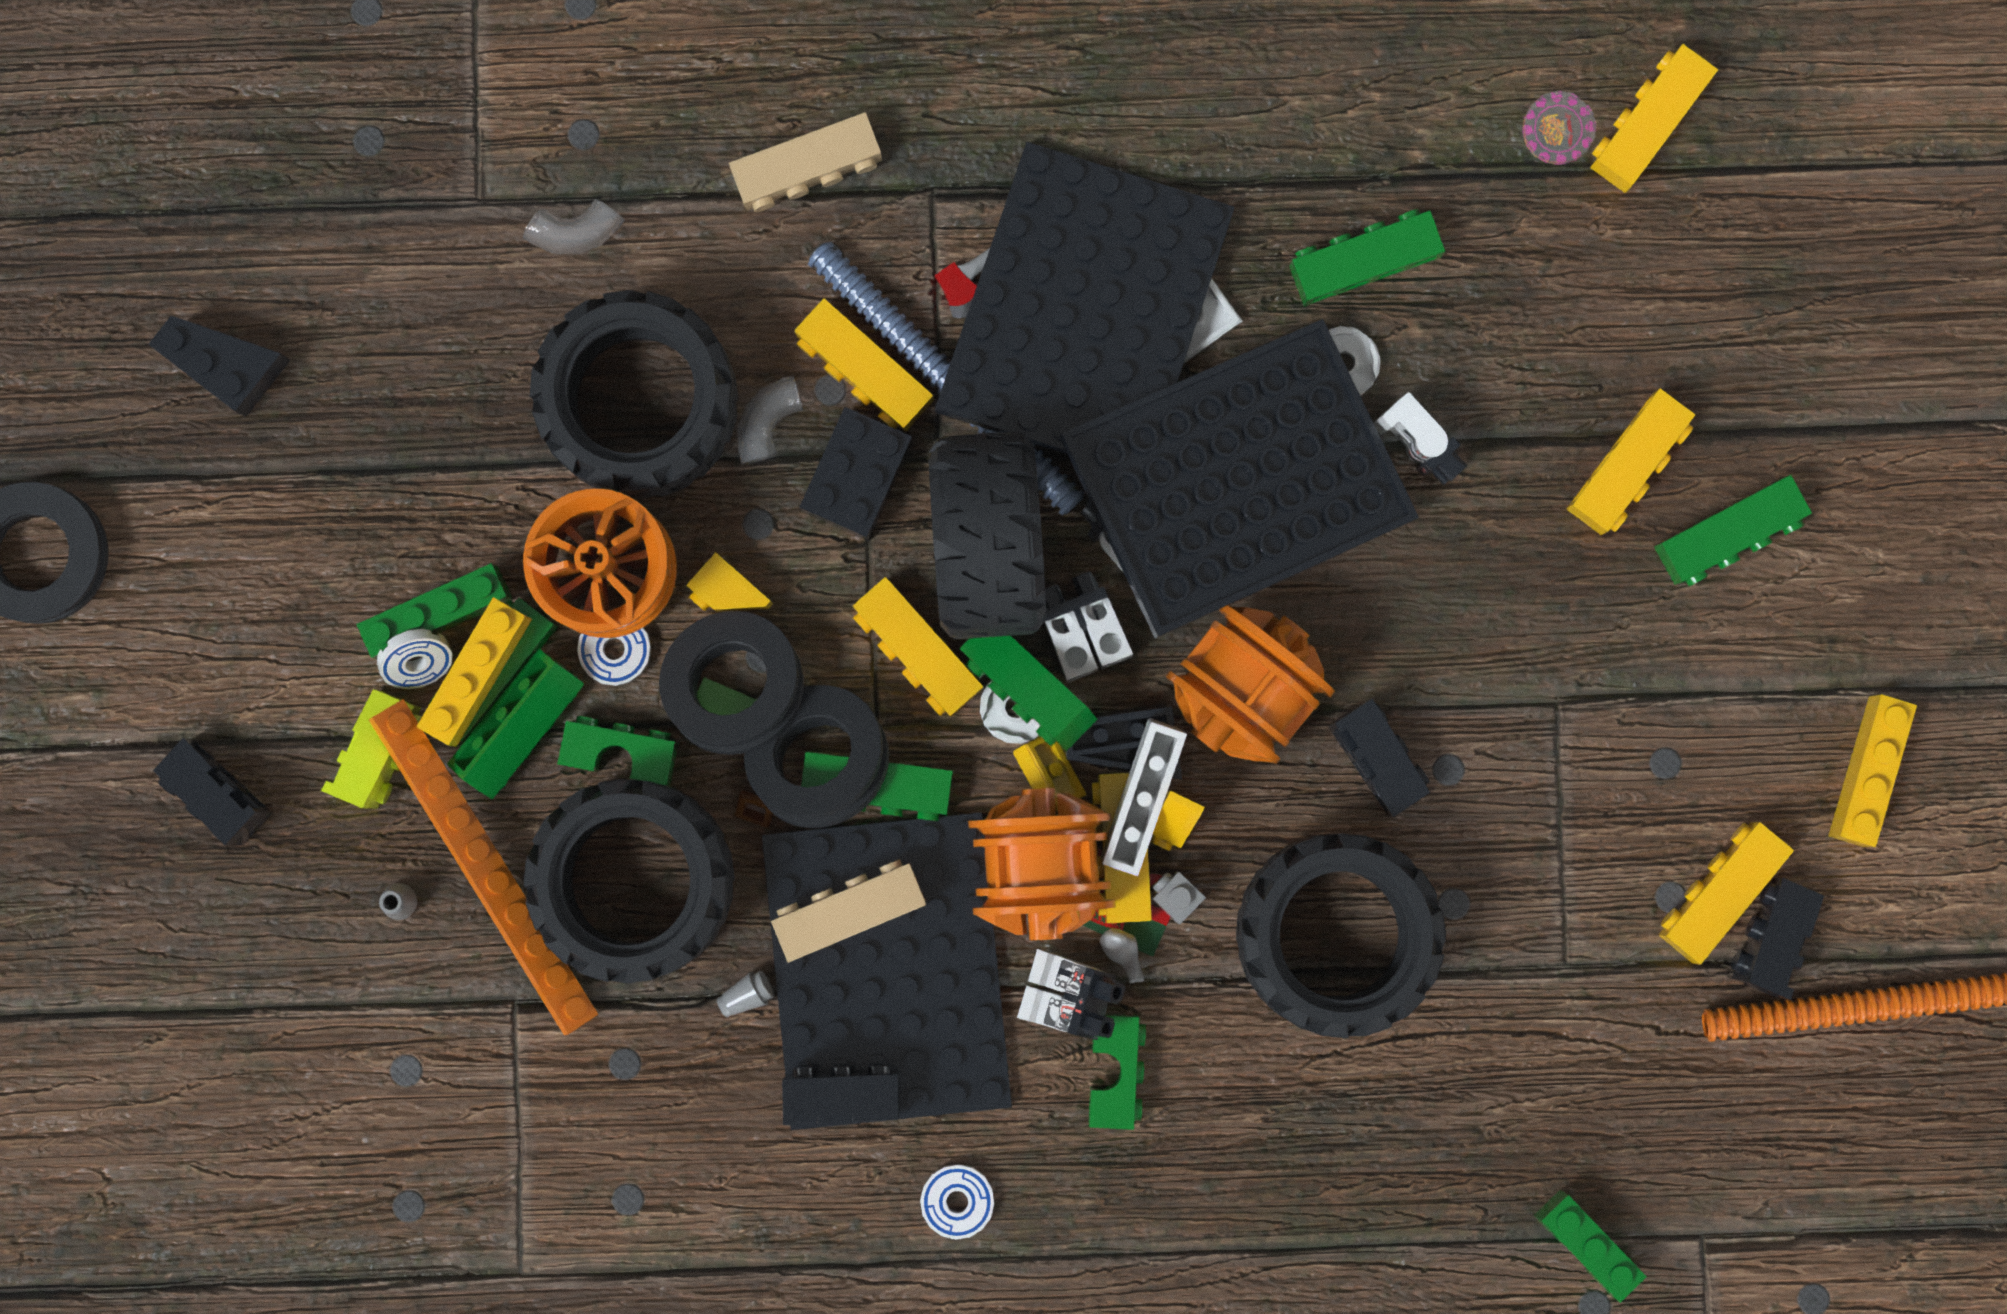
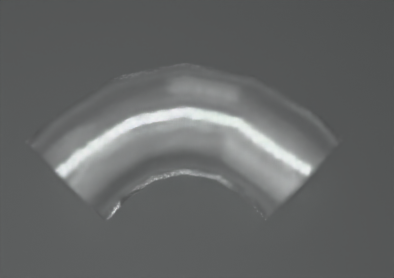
M597 199L593 201L591 206L582 215L572 219H562L542 208L527 225L523 238L532 245L553 254H581L602 246L620 228L625 219Z
M793 375L781 378L761 388L745 406L737 429L738 449L742 465L760 462L777 456L774 445V432L777 424L783 417L803 410Z

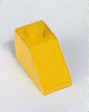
M716 552L686 585L693 591L689 598L704 611L709 607L716 612L769 609L773 605L765 595Z

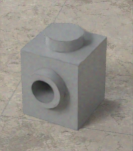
M1177 871L1172 876L1166 872L1152 887L1156 893L1151 899L1177 924H1181L1206 898Z

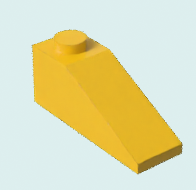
M1168 791L1150 842L1167 851H1171L1172 846L1181 848L1205 807L1172 791Z

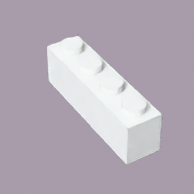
M1148 718L1108 834V840L1105 842L1100 857L1103 865L1135 876L1139 875L1187 736L1183 729Z

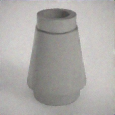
M395 883L383 891L379 905L388 917L402 920L408 918L415 911L417 896L410 886L403 883ZM394 896L398 900L395 909H393L394 906H390V898Z
M762 971L755 974L749 972L724 992L723 995L718 997L717 1004L723 1015L729 1017L768 1005V1000L774 997V990L769 979Z

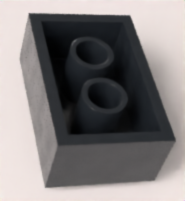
M844 407L799 508L803 513L869 541L913 444L912 436Z

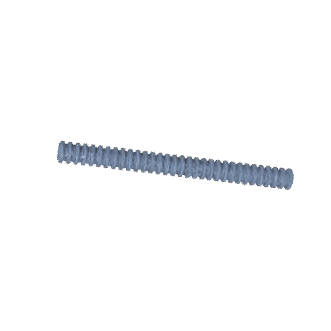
M831 241L822 244L811 255L808 265L811 268L816 267V273L819 276L824 275V281L827 284L832 283V289L835 292L840 291L841 298L843 300L848 299L849 306L851 308L856 307L857 314L859 316L864 315L867 324L872 322L874 324L873 330L875 332L880 330L882 332L881 337L884 340L888 338L890 340L889 345L892 348L896 346L898 348L897 353L900 356L904 354L906 356L905 361L908 364L912 362L914 364L913 369L916 372L920 370L922 372L921 377L924 380L928 378L930 380L929 385L932 388L936 386L938 388L937 393L940 395L951 361L948 363L946 361L947 356L944 353L941 355L938 353L939 348L936 345H930L931 340L928 337H922L923 332L920 329L915 330L913 328L915 325L912 321L907 322L905 320L906 315L904 313L899 314L897 312L898 307L896 305L891 306L889 304L890 299L888 297L883 299L881 297L882 291L880 289L875 291L873 289L874 284L871 281L867 283L865 281L866 276L863 273L858 274V268L855 265L850 266V260L847 257L842 258V252L839 249L834 250V244ZM977 426L979 428V434L997 433L995 431ZM1035 449L1038 491L1041 490L1044 493L1043 498L1045 500L1048 498L1052 500L1051 506L1053 508L1058 506L1061 509L1059 513L1062 516L1064 514L1067 515L1084 498L1085 492L1082 489L1078 491L1075 488L1077 484L1074 481L1070 483L1067 480L1068 475L1066 473L1062 475L1059 472L1060 467L1058 465L1052 466V459L1050 457L1045 459L1043 457V450L1037 451Z

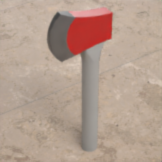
M990 248L971 261L956 265L953 262L934 275L947 299L952 318L967 317L977 287L972 280L983 270Z

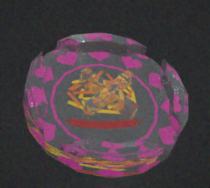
M1555 91L1542 95L1530 106L1523 119L1522 134L1525 145L1535 157L1548 164L1563 165L1576 161L1587 152L1595 139L1597 124L1592 109L1588 104L1580 100L1579 96L1571 92Z

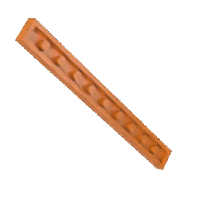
M404 699L370 718L369 721L563 1035H569L599 1015L568 964L563 963L545 945L540 931H536L526 906V896L424 731L416 727L418 722Z

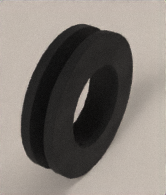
M21 482L0 488V546L7 531L18 521L32 516H39L55 521L63 530L69 545L68 563L61 576L50 586L38 590H24L12 584L3 573L0 564V616L25 623L42 624L56 622L73 615L94 597L106 574L109 556L108 542L101 521L91 507L82 499L58 487L40 482Z
M726 611L712 614L696 621L674 640L661 666L659 691L667 715L689 741L713 753L727 755L743 754L769 744L790 725L802 701L804 674L796 651L777 626L756 614L742 611ZM743 650L754 653L763 660L766 666L767 681L761 696L749 708L737 714L718 715L708 712L701 706L697 697V684L702 671L713 659L726 652Z
M811 685L804 687L800 707L790 725L769 744L754 751L744 753V764L750 785L765 806L775 816L795 826L822 828L850 819L873 800L887 774L889 746L883 728L871 709L861 698L839 687ZM825 725L838 727L849 735L851 739V753L847 765L834 779L823 785L806 788L792 784L784 776L783 759L786 750L798 735L810 728Z

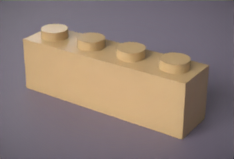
M864 112L729 163L746 211L754 209V212H761L775 205L774 201L788 196L790 200L802 197L809 193L808 188L822 183L823 187L837 184L843 180V175L856 171L857 174L872 171L877 168V163L882 161V155L867 114Z
M899 859L880 867L882 875L868 880L867 875L863 874L846 881L847 890L834 895L832 888L811 896L813 901L811 905L799 909L796 902L777 910L779 918L772 920L771 923L787 962L789 963L927 905L911 863L903 866Z

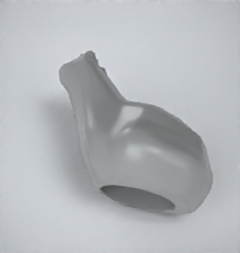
M1116 928L1105 931L1099 942L1107 957L1123 966L1129 978V983L1143 982L1144 975L1138 959L1136 938Z

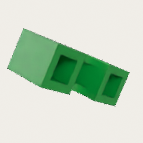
M577 716L576 723L566 721L558 765L598 772L603 754L610 748L622 747L628 751L632 758L630 779L651 781L666 786L671 785L679 743L670 741V733L649 730L648 736L634 734V726L613 723L612 729L598 727V719Z
M1105 1014V1016L1114 1019L1115 1026L1112 1036L1110 1038L1098 1037V1040L1092 1039V1052L1107 1053L1114 1056L1120 1064V1075L1116 1082L1108 1087H1090L1088 1125L1089 1128L1134 1130V1121H1141L1142 1098H1136V1083L1143 1084L1144 1061H1137L1138 1046H1145L1146 1024H1139L1138 1015Z
M1559 1190L1534 1215L1586 1268L1585 1270L1607 1293L1619 1303L1647 1277L1581 1207L1562 1190Z

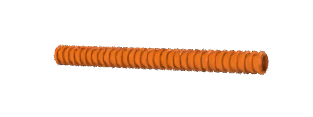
M2002 973L2000 977L1997 974H1991L1989 978L1982 975L1977 980L1974 977H1968L1966 981L1963 978H1957L1954 983L1952 980H1945L1943 984L1940 981H1933L1932 985L1924 982L1920 987L1917 984H1910L1909 988L1905 985H1899L1897 990L1892 986L1887 987L1886 991L1883 988H1876L1875 992H1872L1871 989H1866L1863 994L1860 991H1853L1852 995L1848 992H1842L1840 996L1833 993L1830 994L1829 998L1826 995H1819L1818 999H1815L1814 996H1808L1806 1001L1803 998H1796L1795 1002L1785 999L1783 1003L1775 1000L1772 1002V1005L1768 1002H1762L1760 1006L1756 1003H1751L1748 1008L1744 1004L1739 1005L1738 1009H1735L1734 1006H1728L1726 1010H1723L1722 1007H1717L1715 1012H1712L1711 1009H1705L1702 1014V1026L1708 1041L1715 1042L1717 1037L1723 1041L1727 1040L1728 1036L1732 1039H1738L1741 1034L1744 1038H1748L1751 1033L1754 1036H1761L1762 1032H1765L1766 1035H1772L1774 1030L1781 1034L1785 1032V1029H1788L1789 1032H1795L1797 1028L1805 1031L1808 1029V1026L1812 1029H1818L1820 1025L1823 1028H1829L1832 1023L1838 1027L1843 1022L1846 1025H1853L1854 1021L1858 1024H1863L1866 1019L1869 1022H1876L1877 1018L1880 1021H1887L1889 1017L1896 1020L1899 1019L1900 1015L1903 1018H1910L1912 1014L1915 1017H1921L1923 1012L1929 1016L1933 1015L1935 1011L1938 1014H1944L1946 1010L1954 1013L1958 1008L1960 1011H1967L1969 1007L1972 1010H1978L1980 1006L1987 1009L1992 1004L1995 1007H2001L2003 1003L2007 1005V973Z

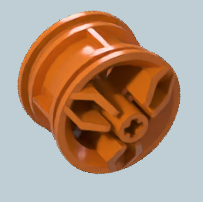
M593 488L575 491L557 499L536 519L525 543L523 554L524 574L533 598L551 618L581 634L597 638H617L635 633L649 625L660 615L673 594L677 578V557L668 532L645 507L622 493ZM594 519L596 541H587L578 531V526ZM620 520L633 525V527L614 538ZM569 535L579 545L578 548L565 542V538ZM644 541L646 550L619 557L624 552ZM559 549L573 555L575 563H571L568 560L556 563ZM648 565L645 579L628 573L627 566L639 568ZM583 572V574L564 586H559L557 579ZM626 580L640 589L634 594L623 581ZM607 587H614L624 597L626 603L618 608L609 610ZM589 590L583 610L577 609L570 603V601Z
M1226 605L1219 610L1225 616L1226 625L1224 626L1214 620L1210 625V629L1187 658H1184L1180 663L1188 671L1187 674L1176 675L1169 671L1165 677L1174 684L1175 699L1183 718L1188 724L1192 723L1193 729L1191 733L1216 753L1221 749L1231 757L1269 762L1277 765L1281 758L1275 754L1274 743L1277 742L1286 748L1292 736L1312 711L1316 710L1320 705V702L1313 695L1323 693L1331 697L1335 691L1324 681V668L1315 647L1308 644L1307 641L1309 634L1284 615L1278 620L1274 614L1268 611Z
M1055 788L1021 790V796H1010L993 807L985 820L968 821L969 829L977 828L984 835V839L973 840V847H985L987 887L976 888V896H987V900L982 906L973 907V915L1015 935L1027 934L1026 914H1028L1029 940L1063 939V933L1073 932L1090 921L1097 909L1115 908V899H1106L1100 893V890L1111 889V881H1099L1097 840H1108V832H1096V829L1103 821H1111V814L1068 793H1057L1058 816H1056Z

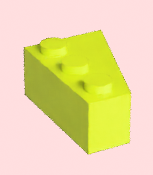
M372 690L352 729L355 733L347 752L342 750L337 758V762L341 763L335 780L333 783L326 781L321 789L322 792L360 808L378 809L379 804L384 805L393 787L389 783L394 769L399 771V768L369 719L402 699L380 690ZM406 702L419 723L422 718L418 715L421 707Z

